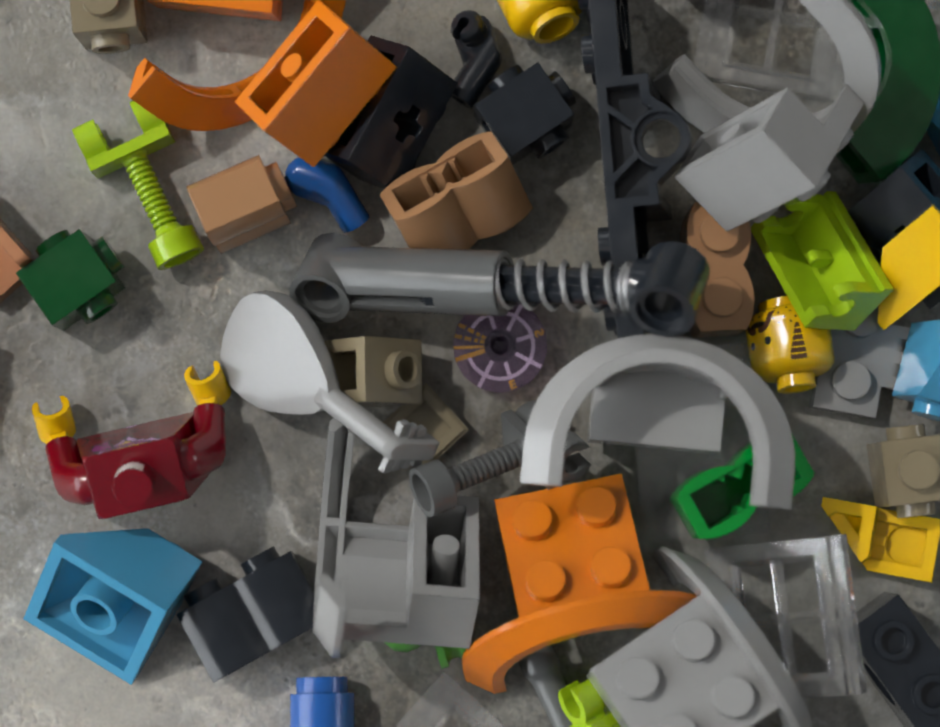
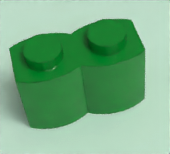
M792 434L795 451L792 497H794L809 484L815 473ZM751 442L740 448L730 458L726 466L705 469L691 475L670 496L669 499L691 538L712 539L724 536L743 525L758 507L750 506L753 471Z

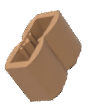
M491 131L474 135L459 142L446 151L436 163L420 166L403 174L390 183L380 194L409 248L469 250L478 239L489 238L510 230L533 209L508 155Z
M260 155L187 186V191L204 230L213 246H216L221 254L291 224L287 211L297 207L278 163L274 162L265 166Z
M695 202L683 220L679 240L680 243H685L697 249L706 258L710 267V275L695 323L689 332L693 338L738 336L748 328L754 311L753 284L747 269L743 265L751 245L750 221L726 232L698 202Z

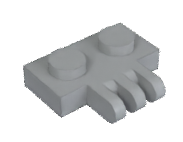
M877 307L855 331L830 329L835 360L829 371L815 377L816 387L812 389L809 408L867 419L876 418L881 389L893 391L910 328L890 325L883 330L877 323Z

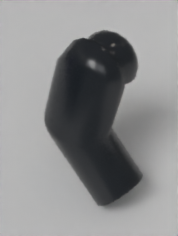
M466 10L457 14L451 23L450 32L455 39L463 63V67L454 79L458 84L451 97L461 105L472 109L499 69L502 55L490 21L486 17L479 15L476 11Z

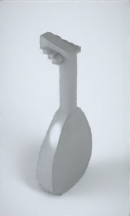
M268 290L257 291L241 298L227 323L222 340L220 360L223 373L229 385L243 399L260 409L283 414H314L325 410L384 456L378 468L382 473H390L391 470L397 471L400 467L402 469L408 468L410 465L416 467L422 464V460L433 459L439 442L426 432L427 428L422 424L409 423L403 419L397 422L394 431L340 390L334 364L320 330L309 313L296 300L287 294Z

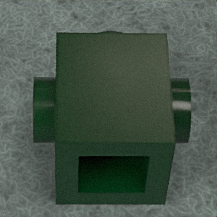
M80 229L72 234L68 230H62L46 239L35 250L39 257L16 272L51 325L62 331L80 319H83L86 324L100 319L118 304L114 296L125 289V286L116 275L118 271L124 268V265L113 248L103 236L93 242L91 237Z

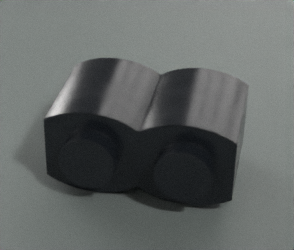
M273 546L242 563L241 567L246 576L223 588L217 577L184 595L189 607L176 615L213 683L313 628L314 589L293 551L279 556Z

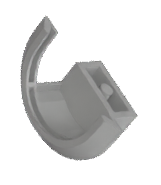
M799 0L827 31L839 52L843 65L844 86L835 102L823 110L811 113L789 88L780 91L751 108L745 106L717 88L685 54L674 60L652 80L665 100L685 120L704 133L698 138L674 178L726 232L750 220L760 223L769 218L782 204L796 197L799 201H805L819 192L830 177L827 168L835 154L848 144L854 131L865 121L874 106L881 83L880 56L869 27L848 0Z
M645 334L619 338L603 343L584 352L563 367L546 385L531 411L524 438L520 483L561 487L567 433L576 411L591 392L587 443L709 455L721 452L725 400L730 398L746 423L752 443L753 471L750 506L791 510L795 451L789 422L782 406L763 379L749 366L728 352L706 342L682 336L666 337Z
M335 418L331 419L328 429L318 535L313 607L314 634L329 655L334 658H339L342 639L470 649L479 604V497L457 496L455 508L431 518L422 512L414 498L409 526L346 521L355 433Z
M664 546L657 549L653 557L672 585L675 587L682 583L697 597L588 672L587 678L621 727H752L776 710L783 727H813L808 708L784 664L755 621L723 581L706 564L695 557Z

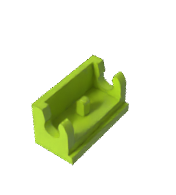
M826 191L824 195L815 194L805 201H799L796 197L784 203L786 209L793 212L783 218L770 216L760 223H754L751 226V232L805 328L855 331L894 290L838 194L834 191Z

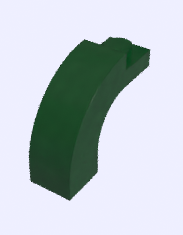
M848 0L869 27L876 42L881 63V83L874 106L865 121L854 131L848 144L835 154L859 184L880 182L886 179L913 152L923 138L934 115L940 94V41L936 25L925 0Z

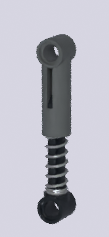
M326 233L313 240L290 285L289 294L291 298L296 300L309 313L313 320L325 323L340 321L346 317L349 310L505 316L519 302L529 311L534 310L540 303H543L546 309L551 312L556 311L562 304H565L573 313L579 311L585 304L594 313H599L607 305H610L611 309L617 314L623 312L625 314L631 313L634 321L643 329L655 335L670 337L679 336L689 331L695 323L709 280L710 267L706 258L697 249L685 243L674 241L659 243L650 248L645 258H637L632 263L627 261L619 265L618 269H614L611 261H608L604 268H592L591 263L586 260L582 268L570 267L566 259L560 263V267H548L544 258L540 260L538 266H526L522 258L514 266L511 255L503 250L362 247L357 241L346 235Z

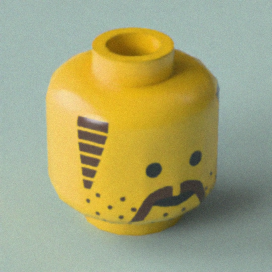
M787 296L763 301L758 305L759 312L752 316L750 324L745 330L751 369L764 382L777 384L779 393H798L815 388V377L829 371L835 360L830 329L805 328Z

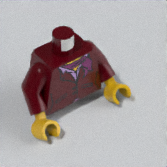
M214 361L213 373L203 380L199 379L193 365L186 369L184 378L197 405L193 412L78 438L77 441L72 438L76 433V425L67 397L60 396L62 409L52 415L40 413L38 402H35L32 405V414L40 440L47 444L45 451L54 486L63 500L80 505L94 504L98 519H107L190 498L208 475L220 468L226 455L225 409L222 407V404L230 398L231 389L220 363Z

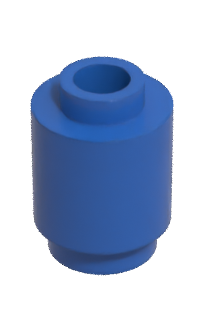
M348 677L296 678V694H290V727H355L354 693H348Z

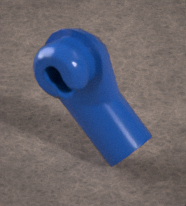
M300 157L295 158L288 165L285 171V180L292 193L298 197L327 206L342 232H351L369 219L368 212L339 166L320 160L313 168Z

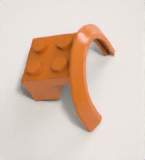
M304 0L298 25L263 68L250 77L225 86L198 87L174 79L144 58L136 67L128 96L164 122L192 131L222 130L253 120L264 132L314 168L326 152L337 143L341 134L369 100L380 91L384 82L397 66L342 19L346 0Z
M622 473L554 487L549 490L543 489L494 500L499 531L519 618L491 630L470 645V649H466L461 658L465 681L493 694L506 692L505 675L507 671L519 660L535 651L567 639L591 633L627 628H652L697 597L695 594L687 592L650 590Z

